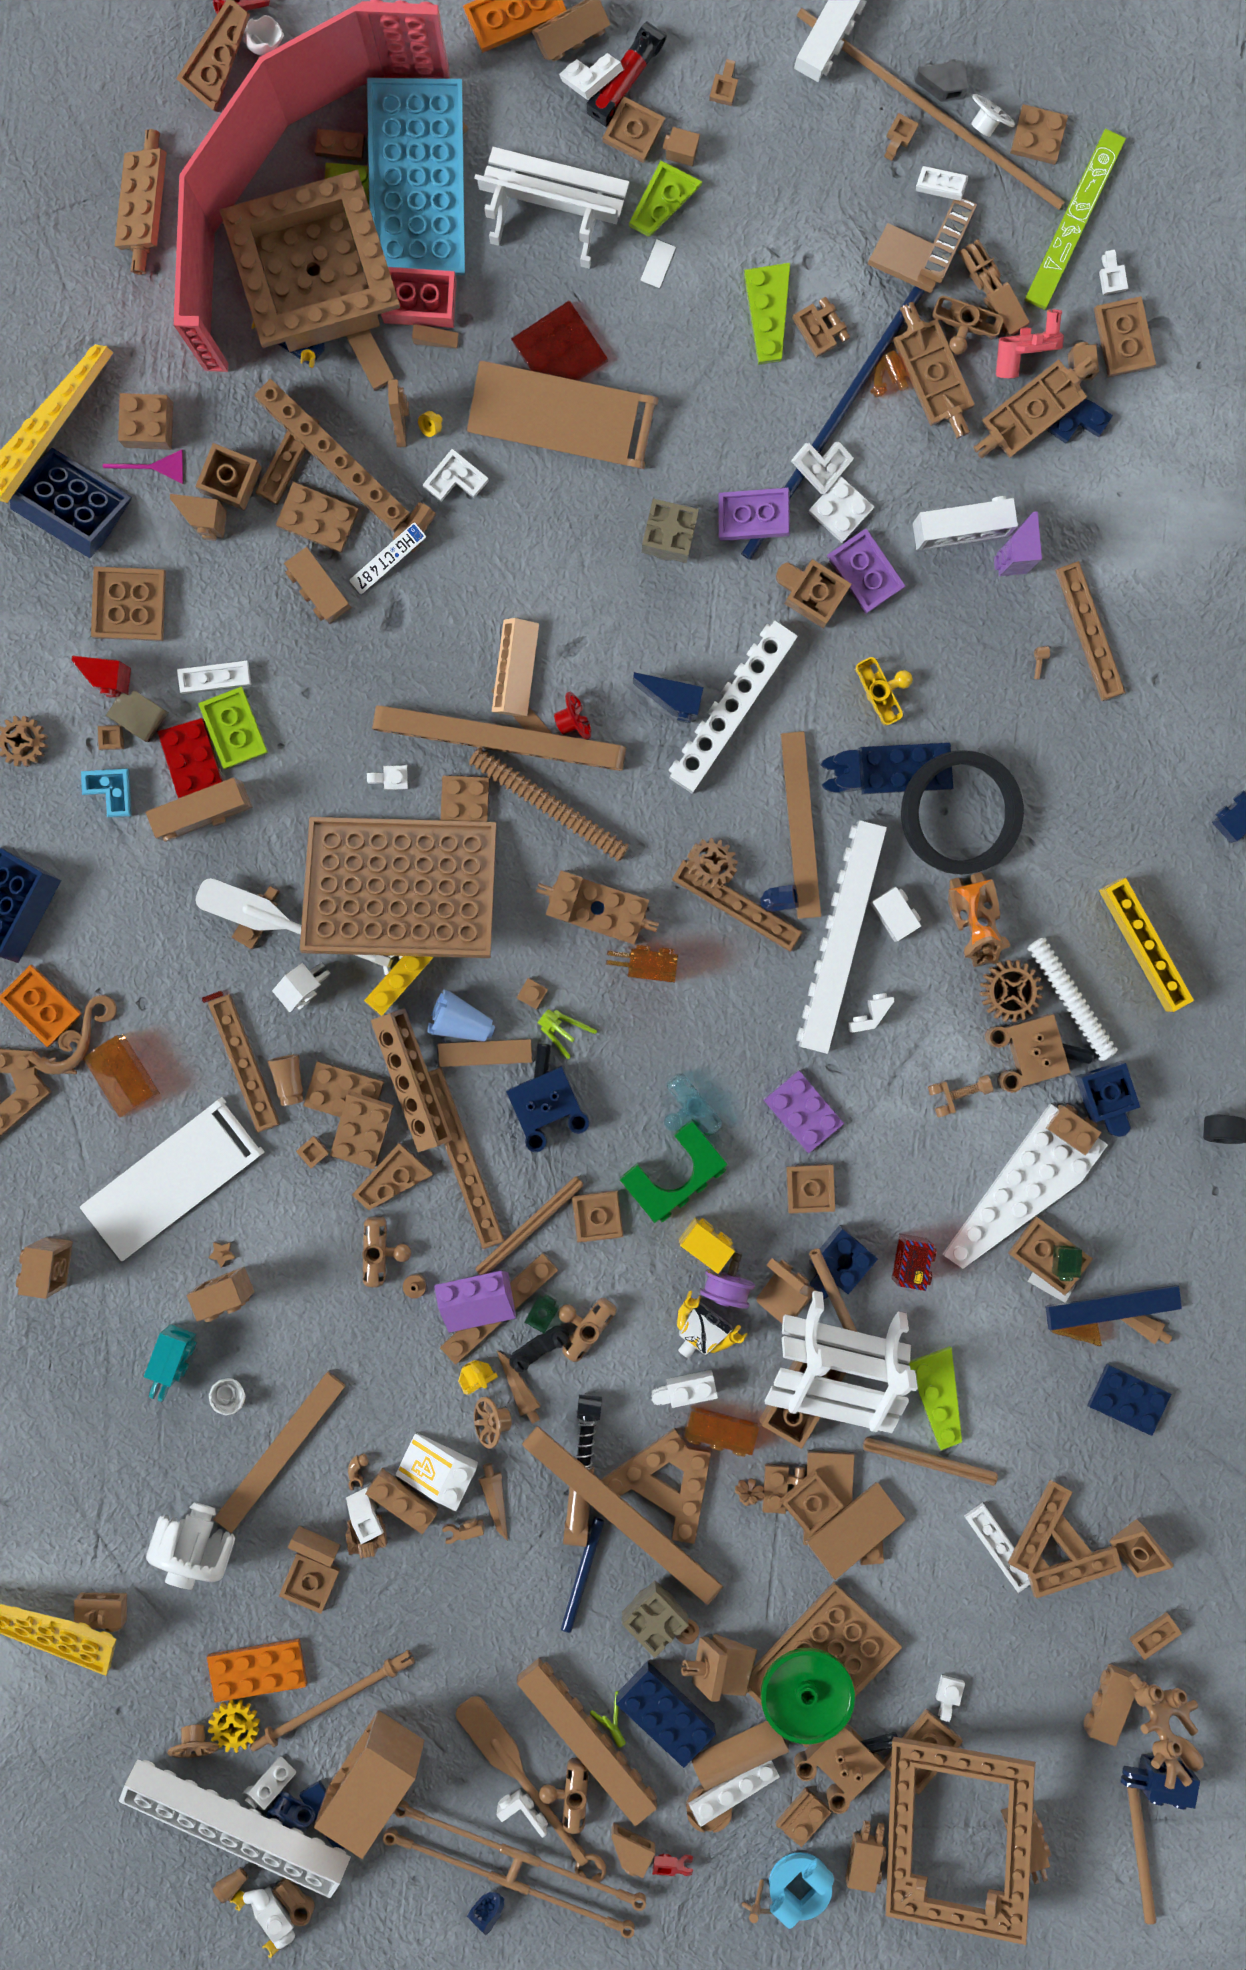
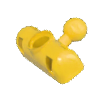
M869 657L859 662L855 667V671L866 691L867 699L872 703L880 717L881 723L884 726H889L900 720L903 712L892 690L898 687L902 689L908 688L913 680L911 673L906 670L899 671L893 680L887 682L874 657ZM874 663L878 668V672L875 674L870 667ZM873 688H882L884 696L881 698L874 696ZM894 705H896L899 710V713L897 715H894L891 707Z

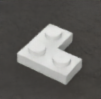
M607 53L599 58L590 68L576 59L559 75L563 83L589 100L624 69L620 61Z
M835 442L823 457L810 443H805L791 462L820 494H825L854 458L840 442Z
M451 449L424 482L423 487L442 502L456 484L475 498L489 479L456 451Z

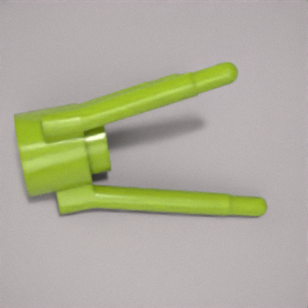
M547 1009L538 1021V1024L542 1026L540 1030L547 1034L567 1059H570L571 1056L552 1032L558 1031L571 1042H574V1038L560 1027L562 1021L559 1018L593 1034L597 1033L596 1029L565 1016L558 1010L553 1012Z

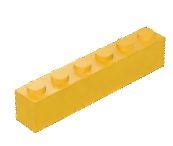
M1126 878L1117 879L1101 888L1099 892L1165 1011L1175 1012L1193 1002L1194 999Z

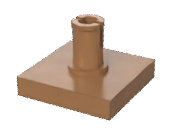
M700 1637L696 1660H684L682 1665L686 1667H681V1672L683 1676H693L692 1683L710 1701H720L728 1655L709 1637Z

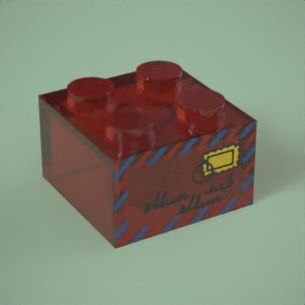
M899 1233L891 1277L897 1286L926 1291L927 1285H931L932 1282L931 1262H935L937 1250L934 1248V1244L924 1237Z

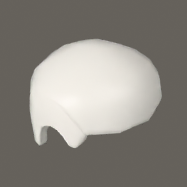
M231 1378L218 1380L212 1385L209 1393L210 1405L214 1411L222 1415L235 1414L242 1408L245 1401V1392L241 1384Z

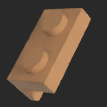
M1069 1104L1065 1107L1058 1105L1057 1109L1059 1110L1051 1119L1046 1129L1086 1156L1101 1135V1132L1096 1129L1098 1125L1087 1117L1083 1120L1077 1116L1079 1111Z

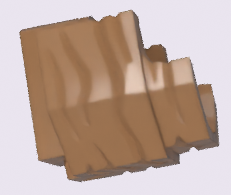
M382 1515L376 1516L384 1533L363 1544L360 1543L351 1520H348V1529L345 1534L348 1555L359 1554L360 1558L373 1557L376 1555L378 1548L386 1547L388 1540Z

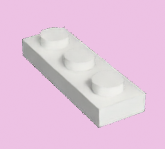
M248 661L177 669L179 688L182 694L251 685Z

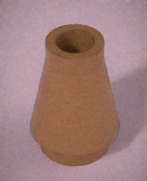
M240 1867L217 1881L216 1886L213 1887V1892L217 1899L223 1904L226 1901H231L244 1882L249 1879L248 1874Z

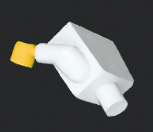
M270 1885L264 1890L257 1889L245 1893L239 1890L230 1902L237 1905L235 1907L237 1911H240L245 1904H251L256 1920L270 1938L262 1948L269 1950L270 1954L268 1957L271 1958L295 1938V1933L292 1930L294 1924L290 1920V1913L272 1892L273 1889Z

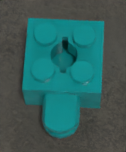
M171 1324L160 1332L143 1376L154 1381L149 1398L154 1399L160 1385L163 1384L157 1401L163 1402L169 1387L176 1381L179 1382L181 1377L185 1376L189 1367L186 1361L189 1355L194 1353L197 1342L194 1341L195 1333Z

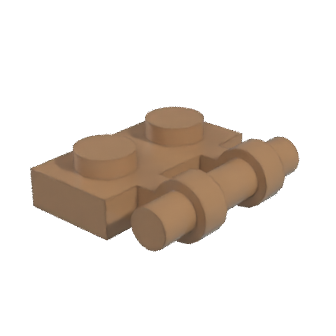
M827 297L819 301L822 307L821 310L818 311L815 305L811 304L792 317L815 358L836 347L837 343L833 338L834 336H839L842 343L850 338L846 331L847 326L844 322L840 321L836 314L837 309L833 303L830 304ZM824 318L829 319L833 326L832 328L828 329L823 321Z
M765 1464L763 1487L765 1497L762 1501V1512L786 1514V1508L780 1502V1499L787 1494L788 1484H793L795 1487L805 1478L804 1467H796L795 1475H788V1465Z

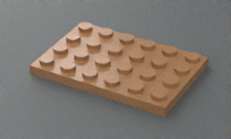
M833 1582L754 1665L747 1693L762 1706L761 1685L765 1673L771 1664L781 1655L791 1650L816 1648L832 1654L845 1666L852 1679L856 1697L899 1652L902 1646L837 1583Z

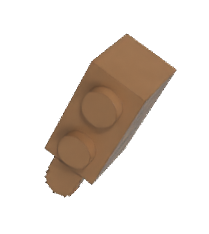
M864 1820L861 1833H853L845 1879L848 1888L875 1893L877 1884L880 1885L882 1879L881 1862H884L886 1859V1847L882 1843L884 1824L878 1823L875 1836L869 1835L870 1821Z

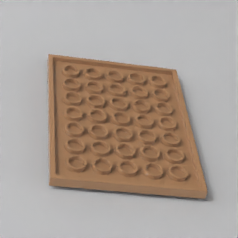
M309 817L300 952L312 954L491 958L496 822Z

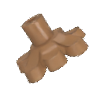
M749 1479L748 1484L744 1480H740L738 1485L735 1486V1493L740 1495L739 1501L745 1506L755 1505L757 1501H762L765 1497V1494L762 1493L764 1488L761 1485L755 1486L756 1480Z

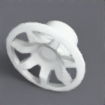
M973 94L972 98L981 109L971 124L979 132L990 137L1000 122L1010 127L1015 126L1013 119L1000 107L979 94Z

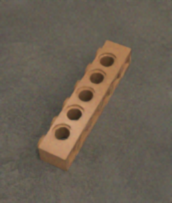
M405 1008L370 1020L417 1151L421 1152L451 1141V1134Z

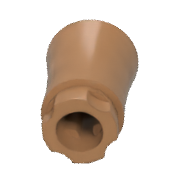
M300 1054L286 1055L268 1060L267 1062L273 1075L281 1106L303 1102Z

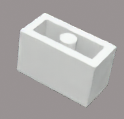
M897 887L891 888L870 902L894 942L901 940L921 927L919 914L914 908H909L906 903L908 897L902 889L898 890Z

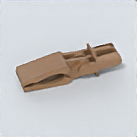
M977 239L973 244L967 245L966 249L963 248L958 251L971 273L969 278H972L979 290L982 289L987 294L983 301L990 312L1003 317L1001 329L1005 336H1013L1021 328L1029 326L1030 322L1008 282L1003 285L1001 284V274L993 261L994 258L990 259L980 240Z

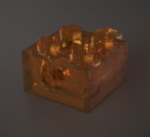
M636 945V949H631L630 953L607 951L609 956L630 959L629 963L606 960V965L628 967L627 977L675 983L678 954H673L674 949L659 948V952L650 951V946Z

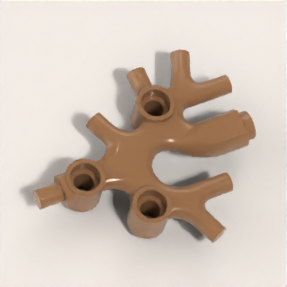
M1137 1674L1131 1675L1129 1680L1135 1687L1133 1689L1135 1700L1140 1706H1146L1150 1714V1721L1141 1725V1731L1144 1734L1155 1731L1160 1741H1156L1153 1744L1152 1750L1155 1757L1151 1761V1765L1159 1769L1163 1762L1166 1763L1165 1787L1174 1789L1176 1776H1178L1184 1786H1189L1192 1780L1177 1758L1180 1757L1188 1769L1196 1772L1204 1766L1203 1757L1191 1742L1172 1733L1169 1719L1173 1715L1176 1716L1191 1736L1196 1735L1198 1729L1191 1721L1189 1713L1198 1708V1703L1195 1700L1187 1702L1186 1693L1179 1688L1163 1691L1157 1685H1148L1145 1681H1141Z

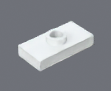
M923 166L916 185V191L961 201L968 182V176Z

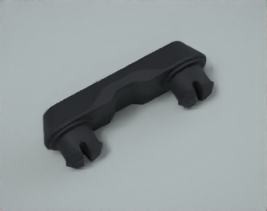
M554 1326L543 1334L536 1336L512 1353L509 1360L510 1366L518 1373L524 1372V1369L527 1370L530 1364L538 1360L546 1352H551L555 1348H562L564 1344L566 1345L569 1338L568 1330L561 1326Z

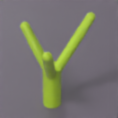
M616 1691L613 1723L605 1715L601 1717L593 1710L590 1711V1714L609 1729L617 1746L620 1748L626 1744V1741L618 1728L619 1707L616 1705V1694L619 1691Z

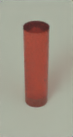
M221 990L202 997V1001L205 1003L223 996V992Z

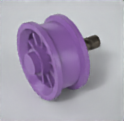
M739 1252L733 1253L727 1273L720 1271L717 1274L712 1269H706L707 1281L705 1287L701 1288L699 1293L723 1306L749 1308L750 1304L747 1302L750 1289H754L755 1284L736 1276L742 1254Z

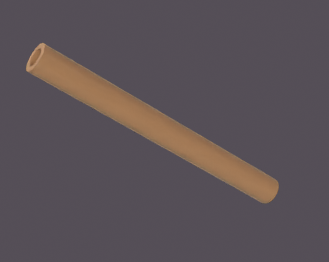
M813 1249L809 1255L843 1329L857 1332L820 1249Z

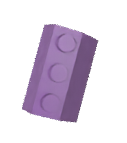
M1032 512L997 552V556L994 557L995 570H998L999 576L1027 574L1042 560L1038 512Z
M497 1271L434 1285L438 1309L449 1333L516 1319L508 1272Z

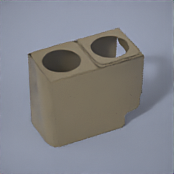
M134 690L129 696L122 693L117 697L106 716L148 743L169 712Z

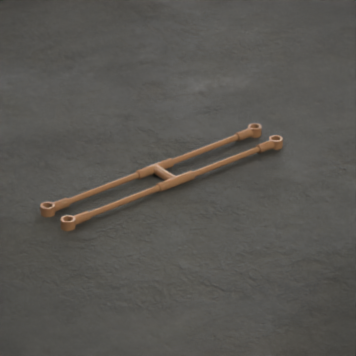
M401 1800L396 1807L394 1814L398 1818L407 1816L420 1822L423 1820L500 1850V1853L514 1858L506 1877L493 1871L488 1872L414 1843V1840L399 1835L398 1831L394 1828H388L384 1833L383 1842L386 1845L392 1846L397 1844L407 1849H415L487 1877L489 1881L517 1892L533 1895L605 1923V1926L620 1931L624 1938L633 1937L635 1925L631 1920L622 1922L609 1916L606 1918L532 1889L529 1885L515 1879L522 1862L536 1867L541 1866L615 1895L616 1898L632 1904L633 1908L637 1911H642L646 1907V1896L643 1893L632 1894L621 1889H614L542 1861L541 1858L504 1843L501 1845L424 1815V1812L409 1807L408 1802L405 1800Z

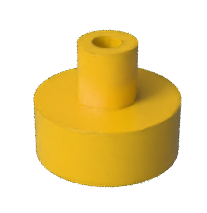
M427 411L419 416L418 426L424 435L432 437L441 431L442 417L439 414Z

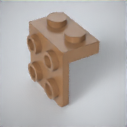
M771 1258L766 1266L775 1273L756 1300L758 1304L783 1324V1316L786 1314L797 1317L812 1297L813 1291L816 1290L808 1284L809 1280L799 1272L795 1274L792 1271L793 1267L782 1259L779 1262Z

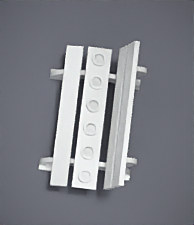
M493 147L488 164L511 169V172L487 166L484 176L475 174L474 179L478 180L479 190L494 193L491 205H485V215L487 218L496 219L498 211L495 232L490 231L489 234L490 244L500 245L506 210L511 197L584 216L579 232V241L584 242L580 264L581 267L590 269L591 257L588 256L596 219L617 224L624 204V200L604 196L603 194L606 193L625 198L629 181ZM518 171L583 187L598 192L596 194L589 191L537 179L534 177L518 174Z
M813 1291V1301L810 1305L807 1319L785 1314L782 1324V1334L805 1339L804 1341L783 1336V1358L807 1363V1369L805 1373L780 1368L774 1380V1386H771L765 1399V1404L788 1409L790 1413L794 1414L801 1412L870 1428L872 1432L880 1430L893 1433L899 1421V1415L902 1416L909 1402L908 1397L903 1396L911 1390L916 1391L918 1389L915 1371L911 1370L910 1366L898 1363L908 1364L910 1362L911 1345L899 1342L902 1332L907 1333L909 1331L907 1313L897 1312L889 1326L887 1337L884 1339L818 1323L824 1311L823 1293ZM817 1342H818V1343H822V1344H826V1345H831V1346L843 1348V1349H847V1350H851V1351H855V1352H860V1353H864V1354H868V1355L880 1357V1358H885V1360H883V1359H878V1358H874V1357H870V1356H866V1355H862V1354H858V1353H853V1352H849V1351H845V1350H841V1349H837V1348H833V1347H828V1346L820 1345V1344H817ZM830 1369L888 1382L889 1386L886 1392L818 1376H823Z

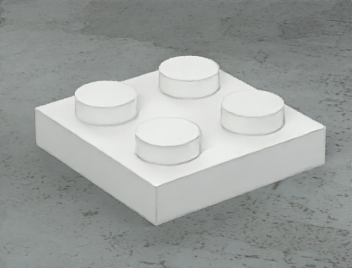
M839 476L828 491L809 509L808 513L843 543L874 509V506L844 478Z

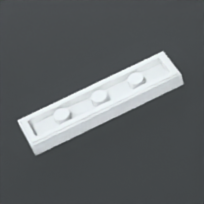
M981 1503L965 1514L964 1517L1016 1591L1019 1593L1030 1585L1028 1574L1008 1564L1015 1548L986 1506Z

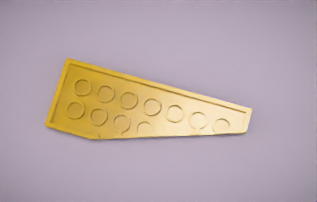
M0 1604V1634L107 1676L111 1668L117 1640L110 1633L95 1631L85 1623H75L23 1610L19 1607Z

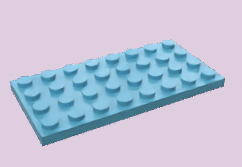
M367 78L369 208L387 266L455 271V275H465L462 79Z

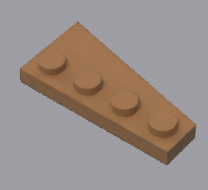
M226 0L176 78L213 111H216L250 17V14L234 0Z

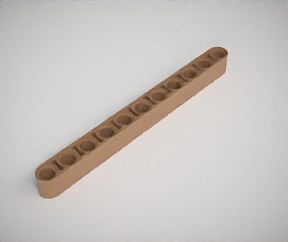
M386 706L375 707L372 725L373 730L477 748L481 747L483 749L623 771L627 748L616 744Z
M539 1426L525 1439L522 1445L534 1457L704 1603L709 1605L722 1590V1584Z

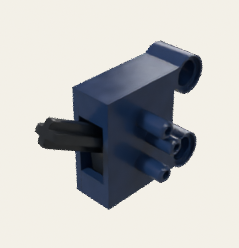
M543 1043L537 1045L534 1078L506 1090L526 1136V1147L531 1152H540L546 1146V1135L541 1130H537V1128L569 1114L571 1116L569 1117L568 1125L572 1132L580 1134L589 1127V1117L586 1113L582 1112L563 1066L549 1071L551 1045ZM577 1116L583 1117L586 1122L584 1127H574L572 1124L573 1118ZM539 1135L543 1140L542 1145L539 1147L532 1146L530 1137Z

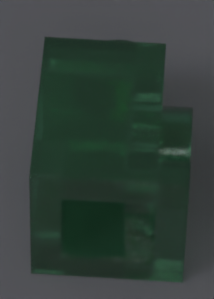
M539 1294L525 1317L524 1323L545 1334L559 1309V1305L556 1304L557 1301L547 1294L544 1297ZM539 1310H545L547 1315L545 1317L539 1316Z

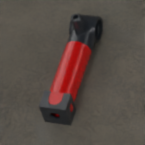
M648 21L641 26L635 41L620 61L624 70L587 102V114L605 127L608 125L623 96L627 94L651 58L655 57L662 49L667 35Z

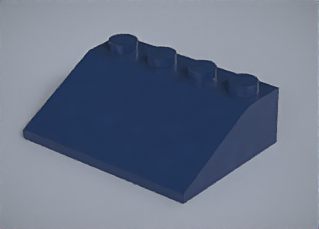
M51 448L30 470L10 499V509L86 557L91 558L104 544L132 497L56 449Z
M0 847V957L19 963L62 880Z

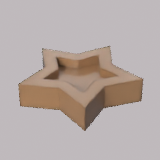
M213 1242L214 1252L208 1258L217 1260L221 1268L227 1260L236 1258L230 1251L231 1242L224 1245Z

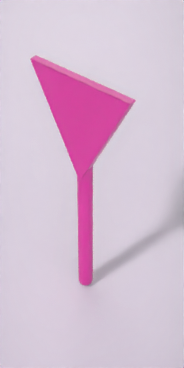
M183 449L152 464H103L102 467L113 469H153L183 484Z

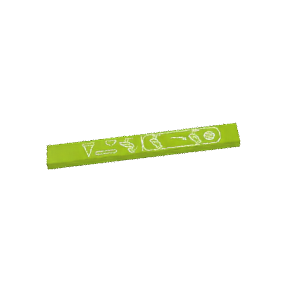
M1106 128L1104 129L1024 301L1043 310L1047 308L1126 140L1125 137Z

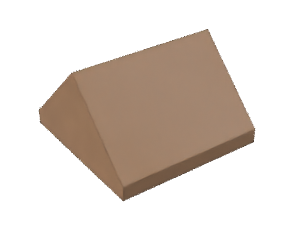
M1137 1519L1109 1541L1112 1546L1117 1548L1118 1554L1137 1578L1171 1569L1174 1566L1151 1534Z
M714 1634L712 1641L728 1655L721 1694L746 1696L757 1649Z

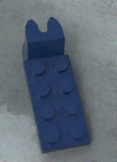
M951 743L860 747L859 750L840 752L825 758L821 762L823 768L834 770L836 776L835 779L825 781L822 787L833 793L861 790L862 795L905 792L909 781L917 770L931 759L951 752ZM952 767L938 773L929 782L924 791L954 789Z

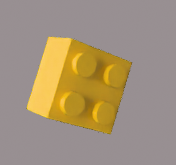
M694 1218L678 1239L679 1244L683 1249L719 1274L735 1252L732 1246V1239L721 1231L719 1234L714 1232L713 1225L704 1218H701L700 1221Z

